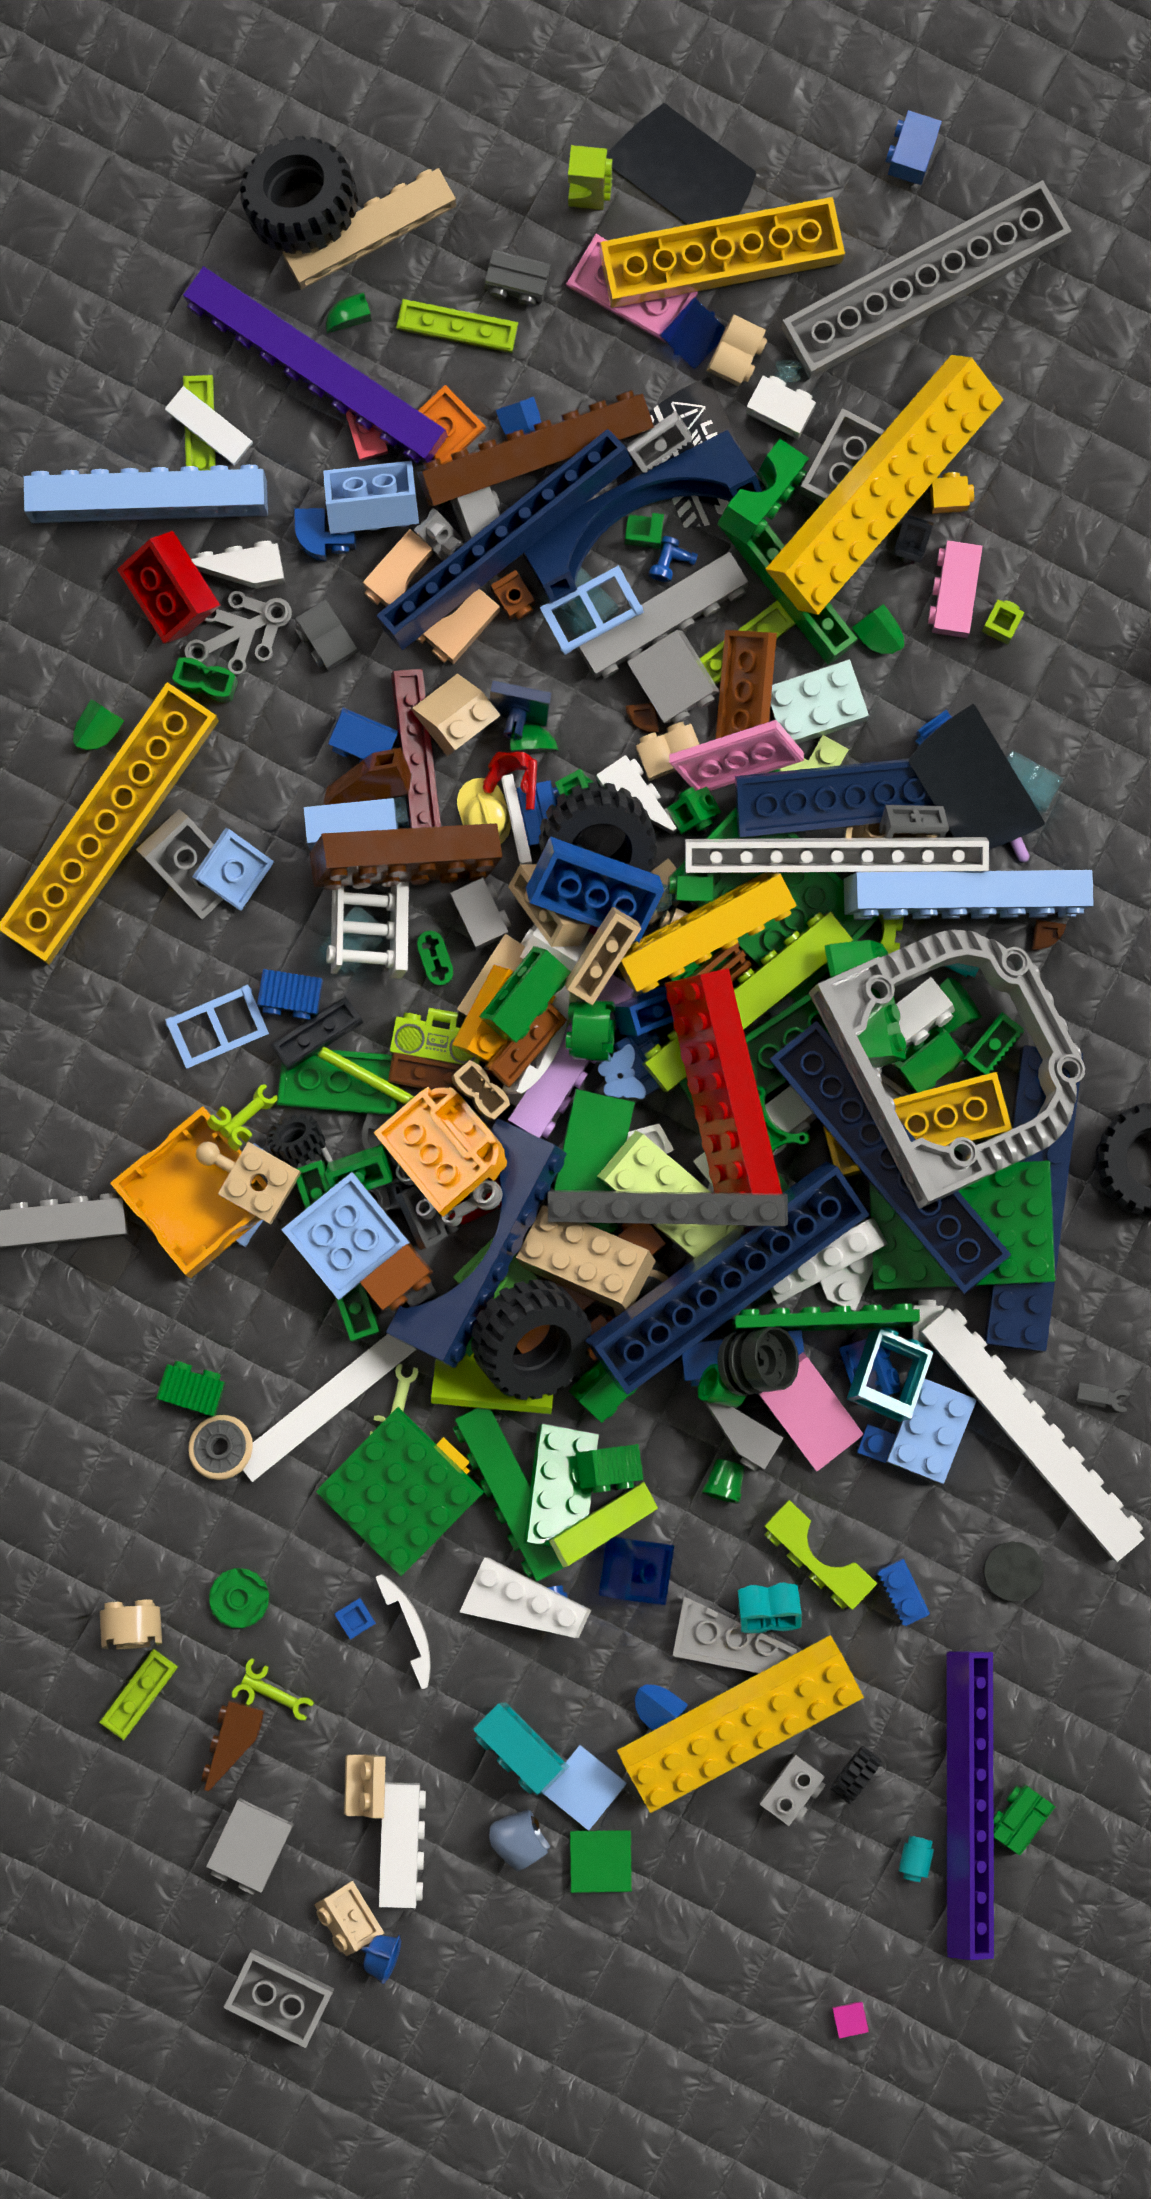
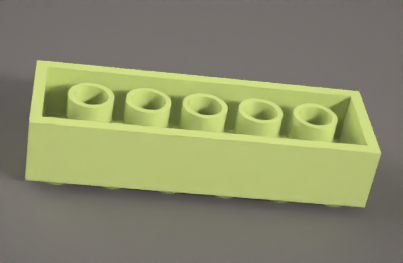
M636 1130L597 1176L613 1191L712 1193L648 1137ZM653 1224L693 1259L740 1226Z

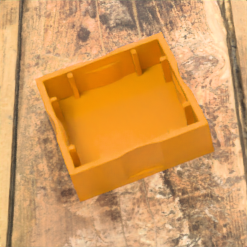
M203 1106L174 1129L159 1147L143 1155L110 1183L133 1212L144 1221L157 1237L160 1245L189 1278L195 1276L262 1220L218 1195L229 1172L215 1164L205 1166L197 1160L196 1150L203 1142L216 1144L220 1154L235 1163L242 1153L240 1149L238 1151L233 1150L228 1144V1138L224 1137L220 1131H215L208 1126L207 1121L211 1114ZM257 1175L253 1178L251 1186L255 1191H263L268 1183L262 1175Z

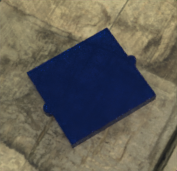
M693 297L659 336L674 350V355H679L687 364L695 369L720 342L725 327L714 317L715 313L713 311L709 312Z

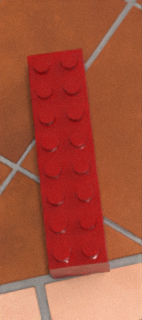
M729 968L665 983L667 1000L671 1007L674 1029L680 1045L681 1059L685 1066L688 1088L691 1092L695 1108V1118L699 1125L702 1147L705 1151L709 1167V1177L713 1184L714 1193L782 1194Z

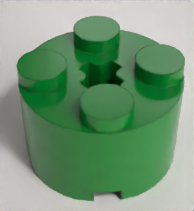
M577 999L576 1002L569 1003L568 1019L571 1020L572 1032L567 1031L566 1050H569V1056H572L574 1060L611 1061L609 1053L613 1054L616 1020H610V1013L615 1012V1003L613 1001L596 1000L591 1005L585 1000Z

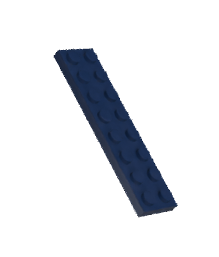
M909 759L735 776L739 837L875 824L881 822L885 805H935L911 767Z

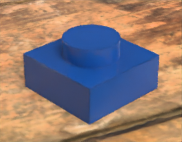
M867 1424L857 1453L886 1463L896 1435Z
M361 1597L335 1613L349 1639L354 1638L376 1624Z

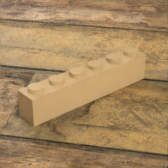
M438 168L434 171L431 169L425 170L416 176V181L408 185L405 183L399 184L390 190L388 196L382 199L375 197L364 204L365 208L356 212L354 218H350L352 223L346 231L342 230L340 232L341 237L335 242L331 240L326 243L327 247L321 250L317 247L311 249V253L302 254L301 251H296V254L283 251L284 260L300 289H304L455 208L456 198L440 169Z

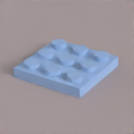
M353 1172L281 1229L338 1300L359 1285L360 1281L403 1246L410 1243Z

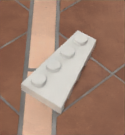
M490 1558L483 1559L460 1610V1613L579 1638L591 1612L590 1609Z

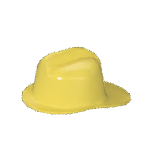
M476 778L466 782L459 790L457 797V806L462 824L497 823L500 844H502L509 836L511 821L501 789L496 785L492 793H485L483 790L485 778Z

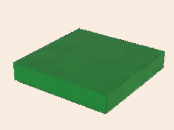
M631 1830L570 1831L571 1893L632 1892Z

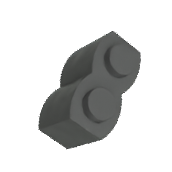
M326 599L296 617L298 626L294 629L303 643L309 641L314 648V651L310 652L319 668L324 665L329 672L358 653L355 644Z

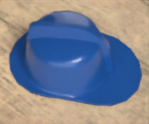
M377 1935L373 1938L369 1947H362V1951L365 1953L364 1970L378 1979L381 1984H385L389 1979L397 1962L401 1948L400 1935L398 1937Z

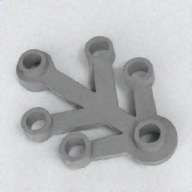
M240 591L232 592L228 597V603L232 609L241 610L246 608L260 615L247 619L217 608L215 610L216 616L212 619L206 618L204 621L210 624L219 622L234 628L206 642L197 639L190 641L185 647V656L205 663L210 653L240 639L235 655L228 663V668L235 676L243 675L247 669L245 660L256 630L266 626L262 643L255 648V656L260 662L270 661L273 657L272 646L278 628L287 625L292 617L291 607L284 599L272 598L265 603L246 597ZM241 596L243 602L240 605H234L232 603L233 597ZM278 608L283 611L280 618L272 617L274 609ZM197 648L203 650V655L200 658L192 656V652ZM262 648H267L270 651L269 655L265 658L258 655L259 650ZM234 662H242L243 668L240 671H234L232 669Z
M398 1164L396 1168L398 1179L405 1185H416L411 1178H408L407 1173ZM487 1178L468 1195L471 1198L454 1207L444 1217L441 1215L442 1220L448 1226L455 1227L461 1223L462 1216L477 1208L482 1210L494 1209L499 1205L503 1197L501 1187L494 1181H488ZM492 1193L490 1198L485 1200L486 1195ZM422 1199L417 1203L416 1212L423 1219L428 1220L435 1216L437 1210L428 1199ZM430 1205L429 1210L426 1213H423V1209L426 1206ZM455 1213V1217L452 1220H448L450 1214Z

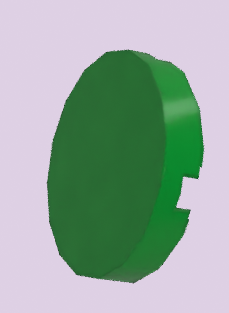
M234 1568L223 1572L215 1579L210 1589L209 1603L212 1613L221 1623L231 1628H245L254 1625L264 1616L269 1606V1591L266 1582L257 1573L245 1568Z

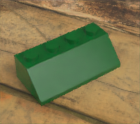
M872 940L835 943L824 946L831 978L872 959L888 955L883 944ZM871 988L872 995L880 999V993L876 989ZM894 996L880 1010L870 1013L866 1029L857 1036L874 1068L906 1059L904 1051L906 1049V1041L900 1030L899 1021L901 1015L898 1006L895 1004Z

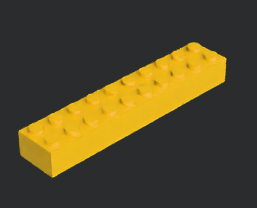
M950 355L765 568L799 611L819 615L1002 403L1003 398L972 357Z
M168 682L165 684L0 921L1 933L48 965L51 964L219 722L214 713Z

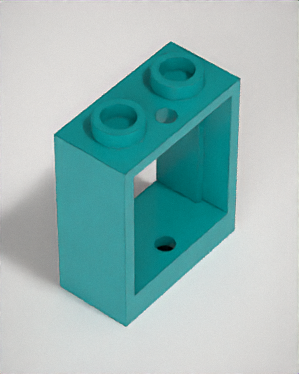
M882 1327L868 1334L847 1400L902 1422L912 1418L933 1351L924 1348L925 1344L918 1340H905L898 1336L899 1333L897 1331ZM879 1345L913 1360L900 1400L866 1386Z

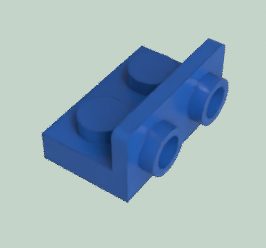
M867 1339L839 1348L851 1385ZM879 1345L866 1386L888 1396L900 1391V1377L896 1369L892 1367L889 1358L890 1349Z

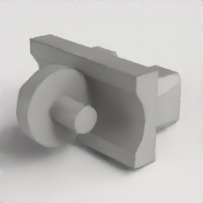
M434 508L429 512L427 519H423L421 524L414 529L417 535L432 547L433 552L441 561L447 559L462 547L465 542L447 520Z

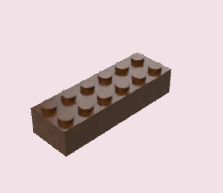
M497 823L322 833L309 853L314 887H324V890H336L346 885H353V888L361 889L378 883H382V886L385 887L396 886L400 882L422 885L428 883L429 880L451 883L459 878H469L470 881H477L481 878L486 879L502 858Z

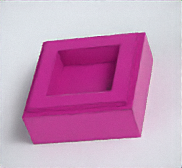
M862 2001L832 2007L839 2039L869 2032Z

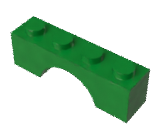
M779 439L767 454L757 472V475L765 485L766 491L750 492L740 489L725 508L717 525L745 544L754 535L760 537L768 525L766 519H774L782 506L779 502L786 503L795 489L792 485L794 484L798 487L808 472L804 470V467L809 458Z

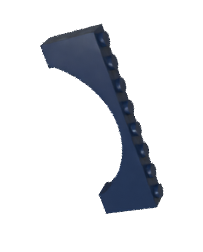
M726 430L648 470L647 473L644 472L583 504L526 550L523 555L549 601L553 603L578 590L575 585L577 575L591 547L610 526L632 511L660 500L675 497L705 496L731 501L740 489L750 492H762V489L752 467L729 431Z
M498 1118L491 1131L504 1148L507 1165L499 1174L503 1192L502 1206L497 1231L489 1250L475 1270L461 1284L448 1293L422 1305L410 1308L399 1306L386 1331L387 1334L453 1368H456L457 1364L464 1358L467 1350L466 1347L472 1337L473 1326L478 1324V1314L481 1310L484 1311L487 1308L486 1303L492 1297H495L494 1293L497 1287L506 1277L509 1270L508 1266L514 1255L520 1250L523 1243L522 1239L528 1228L534 1223L537 1215L536 1212L542 1201L548 1196L550 1186L556 1174L563 1168L564 1159L567 1155L566 1152L556 1145Z

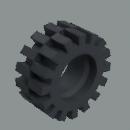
M300 1114L299 1118L296 1115H292L291 1120L287 1121L286 1118L281 1120L283 1124H276L273 1127L275 1131L270 1130L268 1133L267 1142L273 1156L294 1168H297L299 1163L302 1166L307 1165L306 1161L309 1159L311 1162L316 1159L314 1155H320L322 1153L321 1148H325L326 1145L325 1137L316 1119H313L311 1115L306 1117L305 1114Z
M864 1746L860 1747L853 1757L850 1758L846 1766H844L841 1773L838 1774L830 1790L848 1804H851L874 1776L882 1760Z

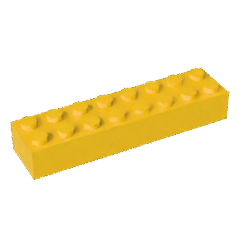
M833 197L602 241L599 247L611 308L841 264L845 256Z
M830 1635L618 1749L617 1752L649 1812L652 1813L863 1699L864 1696L842 1653Z

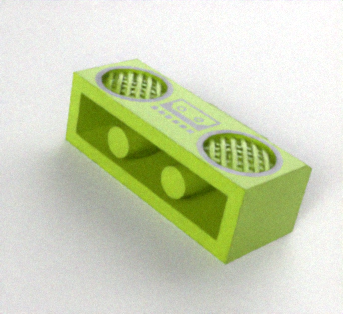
M429 1007L426 1022L421 1021V1015L404 1012L403 1017L396 1016L390 1047L391 1054L395 1052L464 1065L469 1060L478 1065L481 1062L479 1059L452 1045L460 1028L456 1027L459 1013ZM433 1020L450 1023V1028L433 1027Z

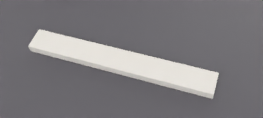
M389 1334L384 1336L254 1441L251 1458L243 1469L245 1474L254 1482L417 1349L397 1340Z

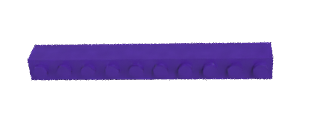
M202 267L183 294L187 303H189L186 307L199 317L205 314L212 319L211 324L223 333L229 330L236 335L235 341L246 349H250L252 346L260 351L259 357L272 366L276 362L285 368L283 373L295 382L299 379L308 384L307 389L319 398L325 395L333 401L331 405L339 412L346 414L350 411L357 417L355 421L368 431L371 428L381 433L379 436L381 440L391 447L397 444L405 449L403 454L413 462L418 464L420 460L424 463L431 461L448 437L443 427L206 267Z
M947 1651V1957L964 1960L994 1959L993 1652Z

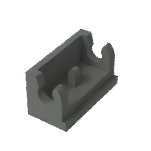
M885 805L879 825L880 834H885L884 838H892L894 833H931L932 835H937L936 838H945L946 832L949 829L943 806Z

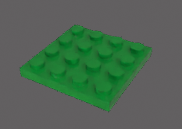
M399 1407L378 1426L316 1491L400 1576L484 1493Z

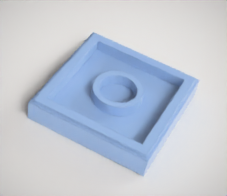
M225 828L192 877L241 911L274 861L233 831Z
M579 1745L566 1761L570 1767L543 1794L589 1831L627 1782Z

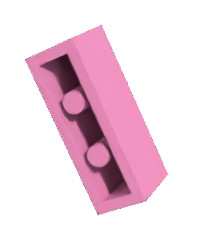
M947 540L945 549L939 548L937 566H942L940 578L935 577L932 595L938 596L936 607L930 606L928 624H933L932 633L962 638L968 637L983 546Z

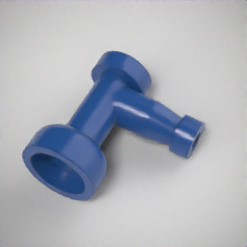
M663 536L661 541L663 548L658 564L651 566L648 576L657 581L671 582L673 572L669 568L671 559L686 561L689 564L695 565L698 554L678 548L680 542L678 539Z

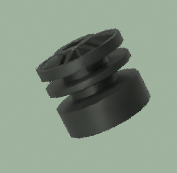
M765 1327L753 1331L731 1333L724 1338L718 1351V1371L722 1382L729 1391L738 1396L785 1390L793 1384L797 1377L799 1368L798 1350L789 1333L780 1327Z

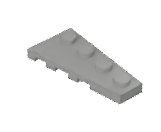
M685 1596L683 1598L672 1656L761 1673L797 1653V1649L763 1633L741 1632L740 1622Z

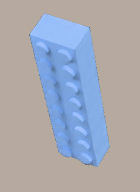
M251 464L241 465L240 469L228 470V466L217 465L211 466L210 470L198 471V467L194 466L181 467L180 471L170 472L165 467L151 468V472H139V469L124 468L121 469V473H109V470L94 469L91 470V474H79L77 470L61 471V475H49L47 471H33L31 476H24V511L31 523L268 516L267 479L263 469H258L257 465Z
M1092 870L856 872L844 879L845 915H854V920H869L872 917L879 916V914H883L884 920L901 919V916H908V914H912V919H930L931 916H937L938 914H942V919H957L960 916L967 915V913H971L972 919L989 918V915H996V913H1000V918H1017L1018 915H1025L1026 913H1029V918H1045L1047 915L1055 914V912H1058L1059 918L1076 917L1077 914H1084V909L1093 906Z

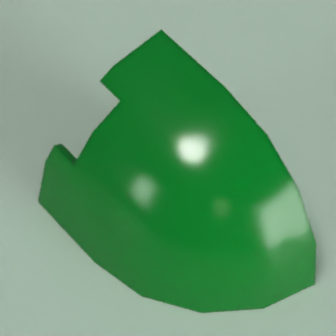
M364 292L336 302L326 319L327 334L372 321Z
M884 604L852 627L866 646L880 654H893L904 646V636L901 628Z
M91 699L76 724L73 742L77 747L85 750L98 749L108 744L116 735L124 720Z
M524 724L521 740H514L515 728H513L510 739L511 752L530 754L559 751L556 740L544 728L538 725Z
M948 977L940 985V989L953 1003L955 1011L952 1013L953 1018L943 1025L948 1033L957 1031L959 1027L967 1022L970 1025L982 1018L974 1001L960 983Z

